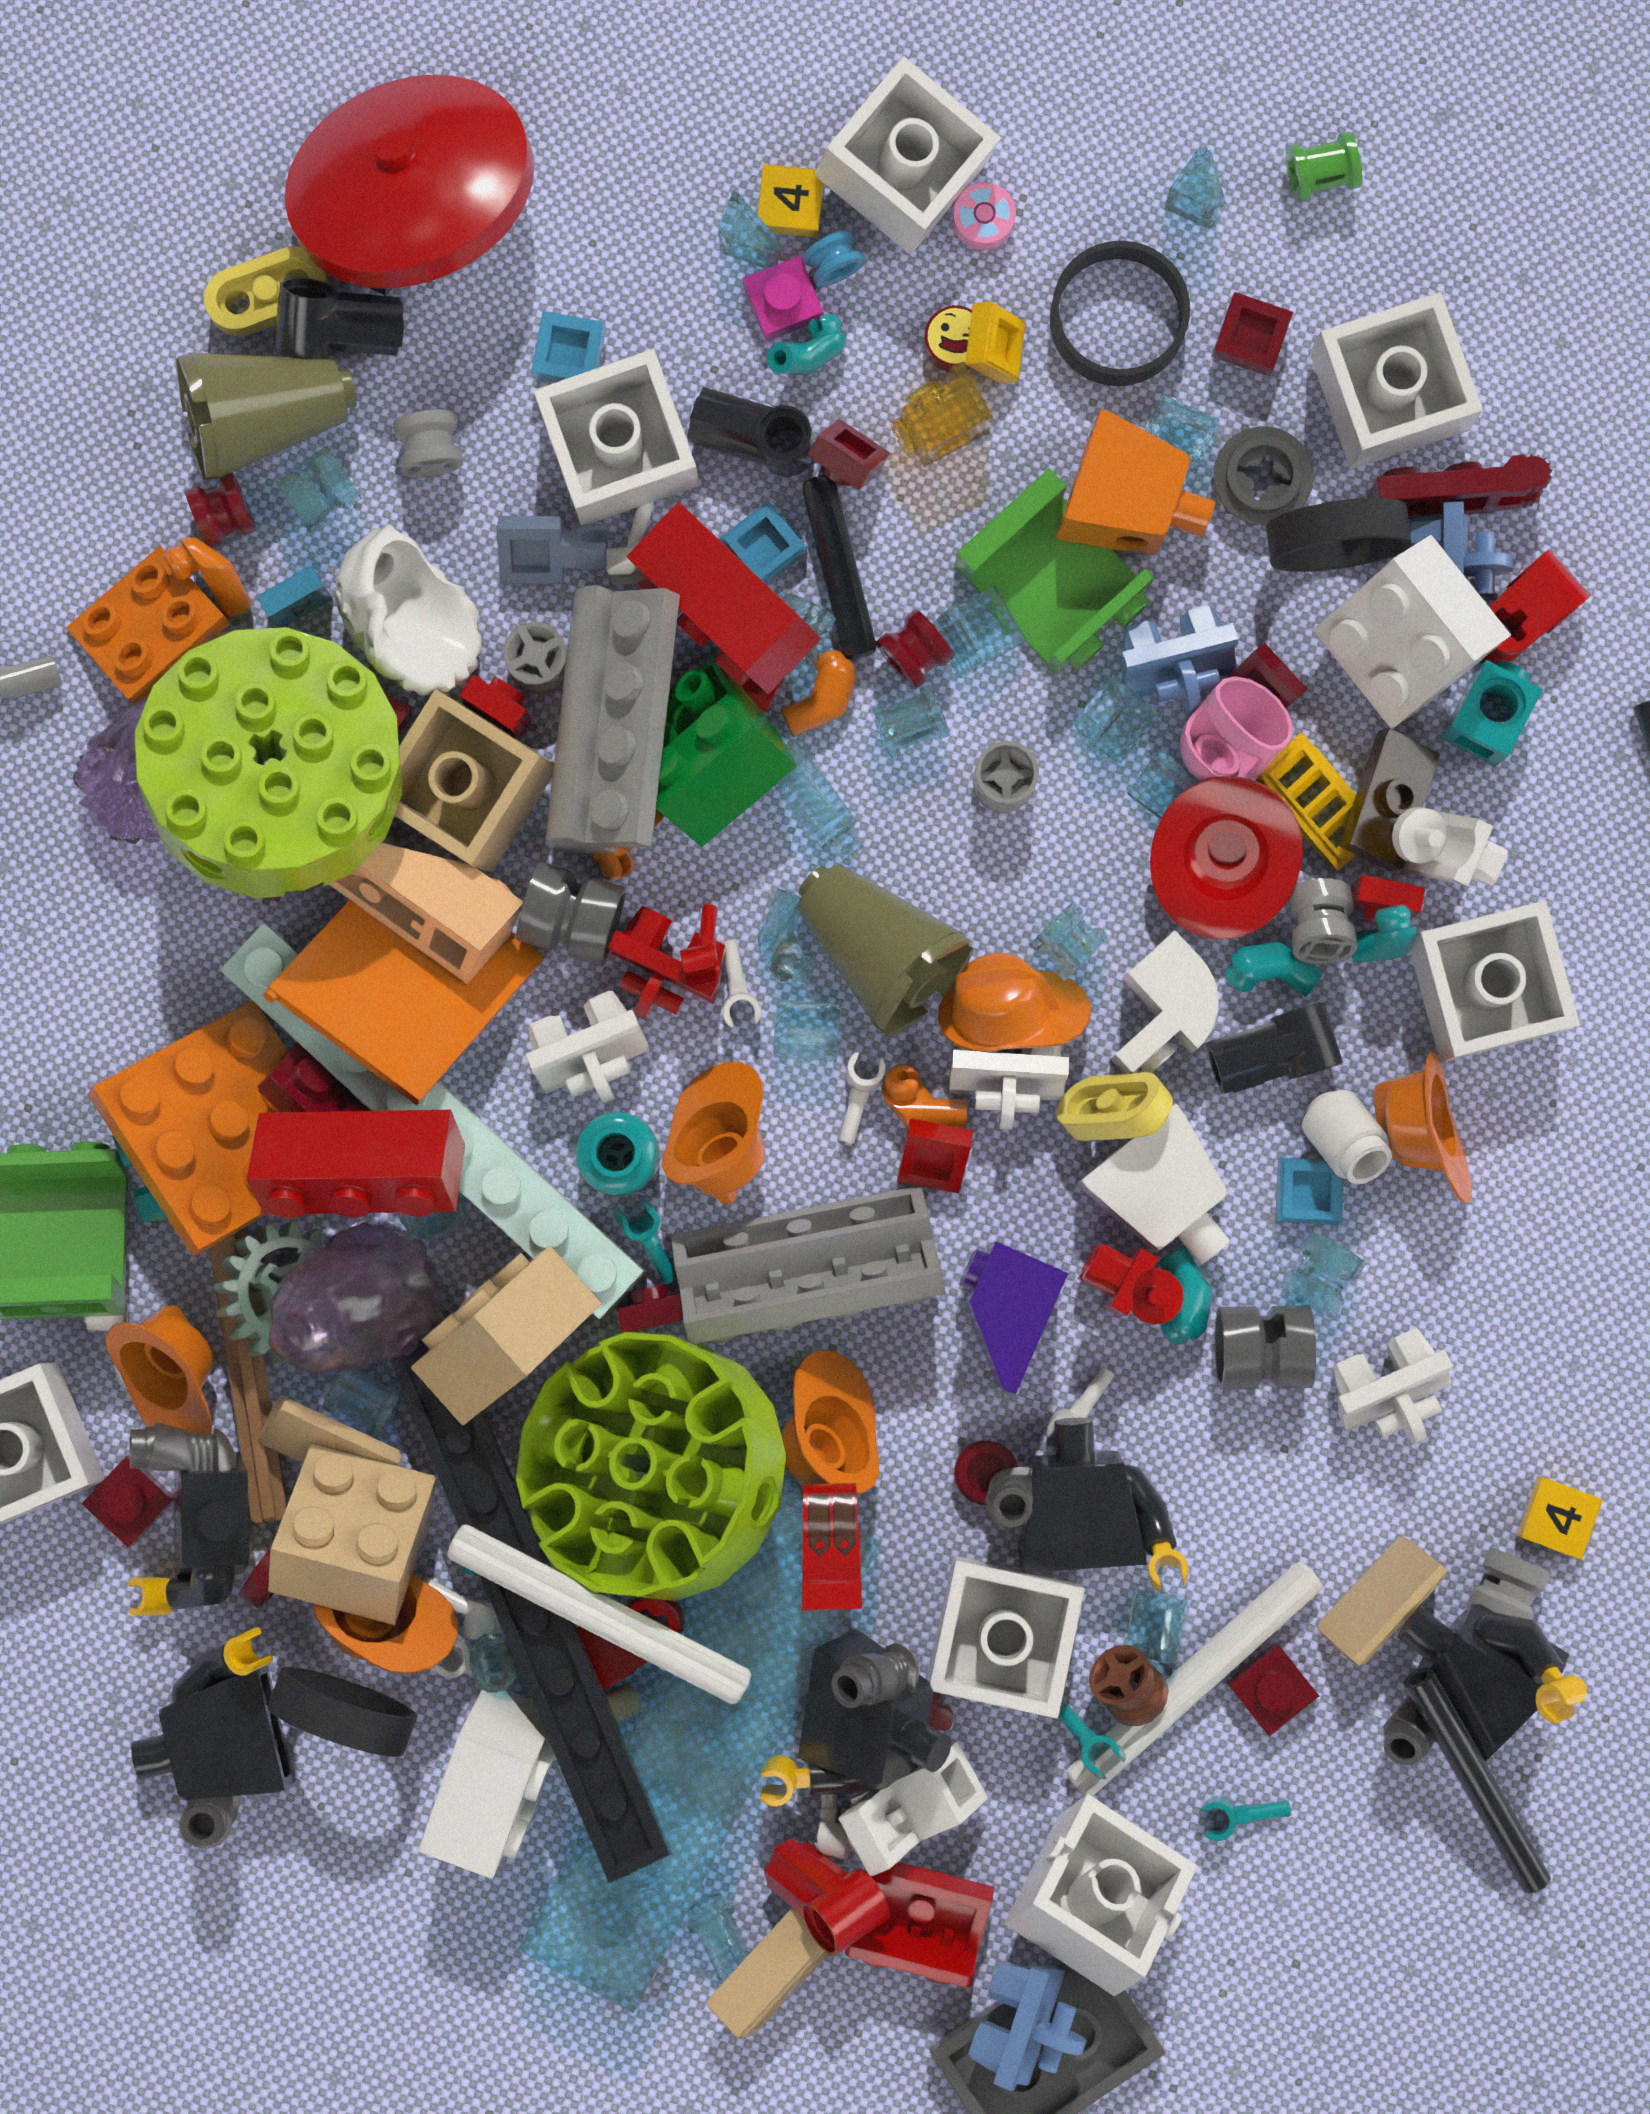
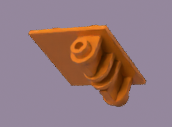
M161 545L66 627L123 695L135 706L139 705L144 699H148L153 685L188 650L223 636L222 631L231 624L191 578L179 580L174 576L164 559L166 551Z

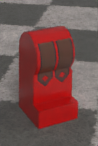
M856 1483L803 1484L802 1611L862 1609L860 1525L857 1523Z

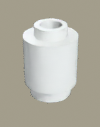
M1328 1091L1317 1096L1310 1103L1302 1122V1130L1338 1177L1347 1178L1353 1184H1364L1377 1178L1385 1171L1392 1159L1389 1137L1352 1091Z

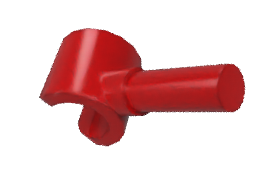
M705 904L702 907L698 937L699 946L680 950L688 988L714 983L721 979V970L715 948L718 908L713 904Z

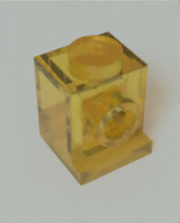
M960 362L951 367L949 383L941 386L939 381H933L918 388L906 398L908 405L902 407L901 416L890 422L893 434L903 452L907 456L916 452L925 468L989 434L993 415L964 363Z

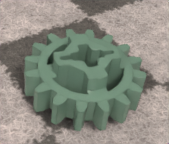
M292 1221L281 1225L279 1233L273 1224H269L256 1229V1239L248 1235L234 1242L241 1257L229 1256L221 1259L219 1265L231 1275L228 1281L217 1283L213 1286L214 1292L228 1296L229 1303L216 1311L217 1318H234L236 1325L232 1328L228 1337L231 1341L249 1337L251 1342L248 1355L252 1357L262 1356L271 1348L273 1363L289 1362L292 1353L298 1361L315 1357L314 1345L324 1349L332 1347L337 1343L330 1328L339 1329L350 1325L351 1319L341 1312L340 1309L342 1304L356 1301L357 1294L349 1290H343L342 1281L352 1276L354 1271L352 1267L338 1269L334 1263V1260L342 1251L339 1244L325 1249L319 1246L322 1240V1230L316 1228L307 1231L300 1238L298 1222ZM271 1251H288L286 1257L280 1258L277 1266L272 1263L263 1264L260 1262ZM279 1282H287L285 1291L278 1287ZM286 1294L292 1298V1303H283ZM295 1319L300 1322L308 1321L311 1323L308 1328L299 1334H283L286 1328L292 1326Z

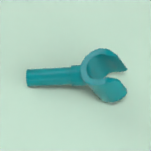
M637 1194L639 1201L644 1206L643 1216L636 1222H628L622 1211L616 1206L614 1209L615 1220L628 1238L640 1242L665 1285L677 1279V1275L656 1233L660 1226L659 1214L645 1196Z
M1068 1704L1060 1706L1058 1718L1076 1737L1083 1748L1081 1753L1083 1764L1097 1778L1107 1779L1096 1767L1095 1759L1097 1754L1103 1749L1110 1748L1125 1762L1126 1754L1123 1748L1109 1736L1097 1735L1093 1730H1090Z
M1215 1796L1205 1801L1200 1811L1221 1809L1229 1817L1230 1822L1226 1827L1204 1830L1203 1835L1211 1841L1226 1840L1233 1834L1237 1825L1291 1816V1807L1288 1800L1250 1806L1247 1804L1234 1806L1230 1800Z

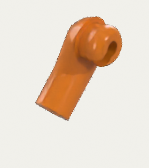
M185 537L179 539L181 544L166 550L164 559L174 576L179 580H186L192 574L198 572L206 581L224 616L235 617L243 614L251 607L252 601L232 563L196 537Z

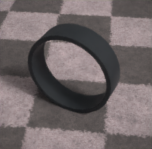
M1109 241L1097 244L1076 256L1067 265L1058 279L1050 308V329L1054 344L1064 361L1075 372L1090 381L1108 386H1128L1144 382L1165 369L1180 349L1190 318L1189 293L1178 269L1159 251L1133 241ZM1112 259L1134 261L1152 269L1168 284L1178 305L1179 330L1173 343L1162 355L1139 367L1116 369L1101 366L1088 360L1073 347L1066 337L1060 321L1059 301L1068 283L1079 272L1090 265Z
M1357 498L1311 505L1277 516L1266 525L1271 566L1282 571L1313 572L1360 566L1398 555L1409 549L1412 545L1407 505L1403 501L1390 498Z
M283 1667L281 1669L267 1709L273 1715L307 1733L349 1748L390 1757L404 1755L418 1717L411 1708L375 1690L332 1675L297 1667Z

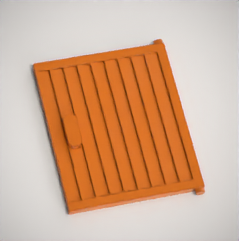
M405 845L401 846V848L409 849ZM349 900L268 986L263 996L271 1003L277 1000L418 1106L541 965L545 956L529 944L517 941L516 935L512 932L504 944L470 982L466 984L352 900Z

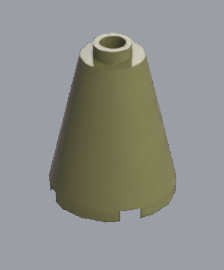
M191 352L178 356L175 359L176 378L182 411L187 412L191 429L188 437L197 468L203 480L220 479L223 476L345 423L348 419L347 408L357 406L356 392L349 369L339 371L334 359H299L282 356Z
M841 864L829 869L825 866L818 867L808 875L799 888L798 893L802 898L798 911L873 1025L886 1036L892 1037L902 1033L922 1019L929 1011L921 1004L930 998L935 991L944 997L947 991L955 984V977L962 972L973 954V947L969 944L970 941L961 931Z

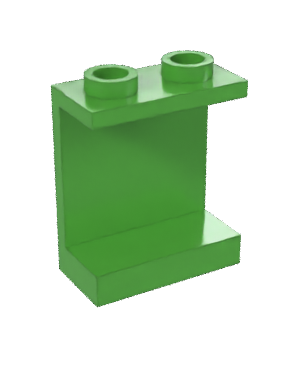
M1048 468L957 552L954 568L1047 666L1058 675L1069 664L1077 671L1086 665L1105 645L1099 639V636L1115 621L1125 628L1144 611L1151 602L1145 594L1148 592L1154 577L1146 568L1137 576L1112 549L1072 543L1055 538L1067 504L1063 499L1067 485Z
M86 1141L73 1144L69 1151H47L44 1147L38 1145L18 1144L8 1147L7 1153H0V1320L125 1315L129 1167L123 1165L116 1149H110V1146L105 1143Z

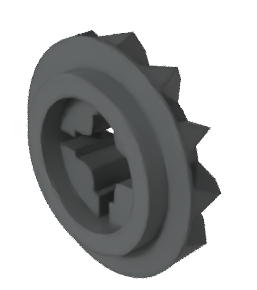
M1268 426L1248 428L1231 437L1220 450L1214 463L1213 491L1217 493L1227 514H1233L1243 520L1248 527L1267 525L1269 521L1277 516L1303 508L1313 488V464L1305 447L1290 433ZM1268 454L1271 455L1269 465L1272 466L1270 476L1278 479L1280 485H1269L1265 493L1261 494L1259 500L1254 499L1256 493L1253 491L1254 480L1245 477V471L1256 472L1260 463L1264 462Z

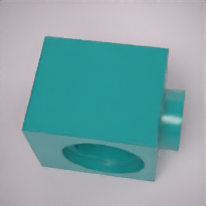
M1486 660L1473 673L1440 738L1496 767L1511 753L1543 689L1530 683L1531 675L1521 667L1503 660H1498L1496 664ZM1491 694L1503 700L1508 711L1506 722H1493L1484 716L1480 708L1482 695Z

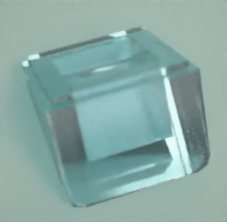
M733 190L718 229L720 251H722V254L765 269L782 263L781 242L737 191Z
M996 586L947 609L932 623L953 651L954 659L950 661V664L959 678H964L1027 641Z

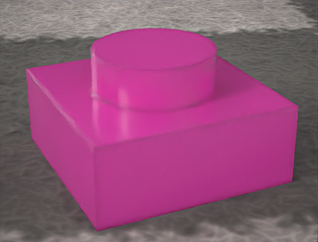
M801 256L742 278L743 287L765 342L807 327L811 319L820 320V316L824 315Z

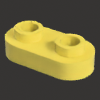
M286 247L218 272L206 286L204 305L211 320L222 332L232 336H247L275 326L281 281L301 276L329 284V277L326 272L309 259L302 247ZM237 298H247L250 300L248 309L242 314H233L229 311L231 303Z
M1141 1072L1091 1076L1079 1081L1064 1094V1097L1058 1103L1056 1117L1068 1133L1078 1141L1147 1137L1156 1133L1165 1125L1172 1108L1173 1098L1153 1073Z

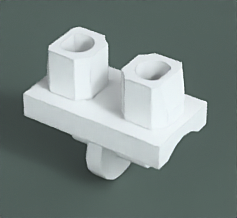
M1423 807L1410 808L1402 813L1394 824L1392 832L1393 846L1397 854L1405 860L1403 868L1400 870L1464 886H1469L1471 879L1493 886L1507 858L1508 850L1488 841L1494 826L1480 819L1439 812Z
M607 991L590 998L583 1005L591 1026L579 1032L568 1035L560 1015H550L528 1026L532 1051L526 1053V1057L545 1094L568 1086L572 1097L596 1088L602 1103H608L615 1100L609 1082L631 1073L626 1060L650 1050L633 1009L627 1011L613 991Z
M1060 1045L1046 1048H1022L1021 1054L997 1053V1051L978 1052L959 1047V1050H953L949 1094L976 1095V1110L999 1111V1129L1012 1130L1015 1112L1039 1114L1040 1099L1060 1101L1064 1097L1065 1082L1069 1074V1057H1061Z
M1416 1328L1394 1337L1387 1343L1386 1350L1397 1369L1395 1372L1376 1379L1364 1354L1354 1355L1333 1366V1378L1339 1396L1338 1416L1346 1432L1375 1420L1382 1438L1404 1430L1414 1445L1427 1439L1422 1421L1442 1412L1441 1406L1433 1393L1451 1386L1449 1371L1453 1370V1364L1445 1349L1435 1353L1432 1346Z

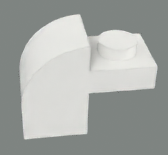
M1174 930L1122 979L1156 1016L1110 1059L1123 1074L1134 1073L1139 1067L1144 1072H1154L1176 1051L1168 1042L1173 1036L1177 1038L1190 1054L1193 1053L1205 1042L1215 1024L1218 1013V991L1214 977L1202 958Z
M958 1741L951 1743L950 1754L939 1770L930 1772L919 1766L912 1772L895 1780L888 1788L860 1792L850 1799L853 1806L838 1819L847 1834L851 1848L861 1859L868 1874L874 1876L889 1870L920 1841L959 1826L988 1799V1796Z

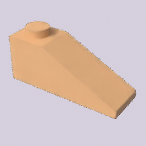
M381 843L352 874L328 884L466 984L470 982L511 936L523 905V901L513 895L503 882L488 877L476 867Z

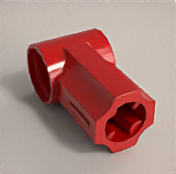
M793 1838L786 1840L774 1849L773 1857L764 1869L767 1887L802 1915L812 1938L824 1952L831 1956H836L885 1923L890 1917L889 1906L884 1894L867 1872L862 1869H854L847 1874L809 1842L799 1843Z

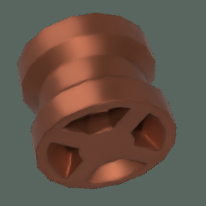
M1130 1645L1112 1647L1104 1651L1095 1660L1090 1669L1089 1684L1091 1692L1103 1706H1106L1107 1710L1119 1723L1127 1726H1142L1152 1722L1163 1711L1169 1692L1166 1679L1138 1648ZM1134 1681L1137 1683L1135 1690L1132 1687Z

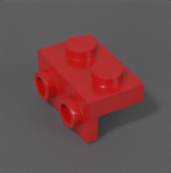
M897 1862L889 1870L871 1876L887 1900L890 1917L885 1923L846 1948L844 1951L845 1955L862 1960L873 1967H889L923 1976L938 1984H953L965 1988L971 1987L975 1975L977 1953L993 1903L994 1886L902 1862Z

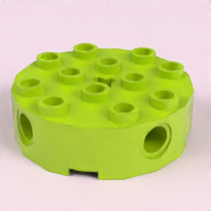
M288 627L234 630L188 650L153 685L135 729L137 782L144 805L167 852L205 883L252 898L286 896L285 892L304 891L322 882L326 886L352 874L387 837L403 793L397 716L374 673L337 643Z
M624 1332L598 1342L600 1346L587 1350L574 1363L566 1362L544 1383L522 1427L516 1482L522 1508L529 1510L533 1529L542 1540L538 1544L556 1569L594 1592L678 1601L719 1587L758 1553L781 1507L786 1451L774 1406L744 1366L706 1345L691 1344L672 1335Z

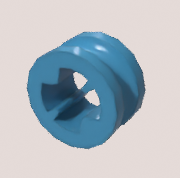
M842 230L830 234L814 243L804 252L802 259L805 265L816 269L813 275V281L816 286L827 287L853 275L866 263L863 252L853 250L852 245L855 243L856 238L852 231Z

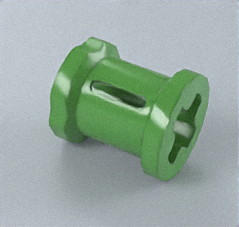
M1351 132L1338 134L1337 141L1305 149H1302L1297 144L1286 149L1287 173L1291 190L1297 202L1308 200L1313 192L1346 185L1348 189L1352 190L1360 188L1362 185L1363 176L1360 154Z

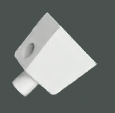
M1177 1103L1172 1105L1168 1119L1159 1131L1147 1137L1130 1139L1077 1182L1079 1187L1153 1252L1161 1250L1178 1237L1199 1264L1202 1265L1230 1242L1229 1238L1207 1213L1229 1193Z

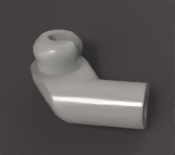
M52 655L14 666L0 665V696L9 699L19 698L61 686L59 671Z

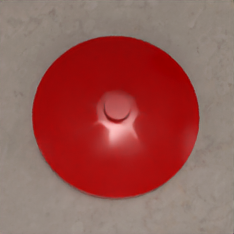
M420 75L390 81L371 88L342 104L323 119L303 142L294 157L286 180L285 209L288 221L309 259L321 270L338 280L362 287L381 289L401 288L427 283L445 277L472 263L490 250L510 230L521 214L531 191L534 178L533 151L517 112L503 96L490 87L467 78L450 75Z

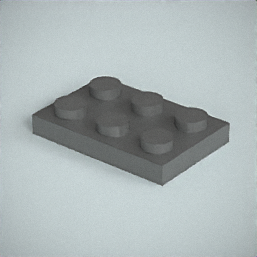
M1060 1960L1055 1961L1052 1965L1066 1971L1049 2023H1052L1058 2002L1069 2004L1077 2009L1070 2030L1081 2035L1087 2041L1082 2055L1062 2053L1056 2073H1050L1038 2067L1044 2048L1042 2044L1029 2085L1017 2084L1014 2091H1009L993 2084L996 2076L995 2072L988 2070L968 2056L975 2032L981 2022L988 2021L1011 2030L1017 2009L999 2001H996L929 2047L930 2054L970 2114H1078L1159 2059L1166 2052L1126 1990L1113 1996Z

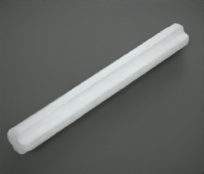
M462 1525L457 1530L448 1548L447 1556L450 1560L730 1704H736L746 1691L751 1678L749 1669L599 1592L590 1590L567 1575L469 1525Z
M1302 1562L1295 1563L1166 1679L1169 1689L1168 1700L1161 1714L1152 1722L1142 1726H1127L1118 1722L1104 1735L1112 1738L1123 1748L1126 1754L1125 1762L1112 1749L1101 1750L1096 1756L1095 1763L1096 1767L1107 1779H1099L1085 1767L1081 1756L1066 1772L1072 1784L1082 1795L1089 1794L1093 1797L1317 1595L1323 1586L1320 1579Z

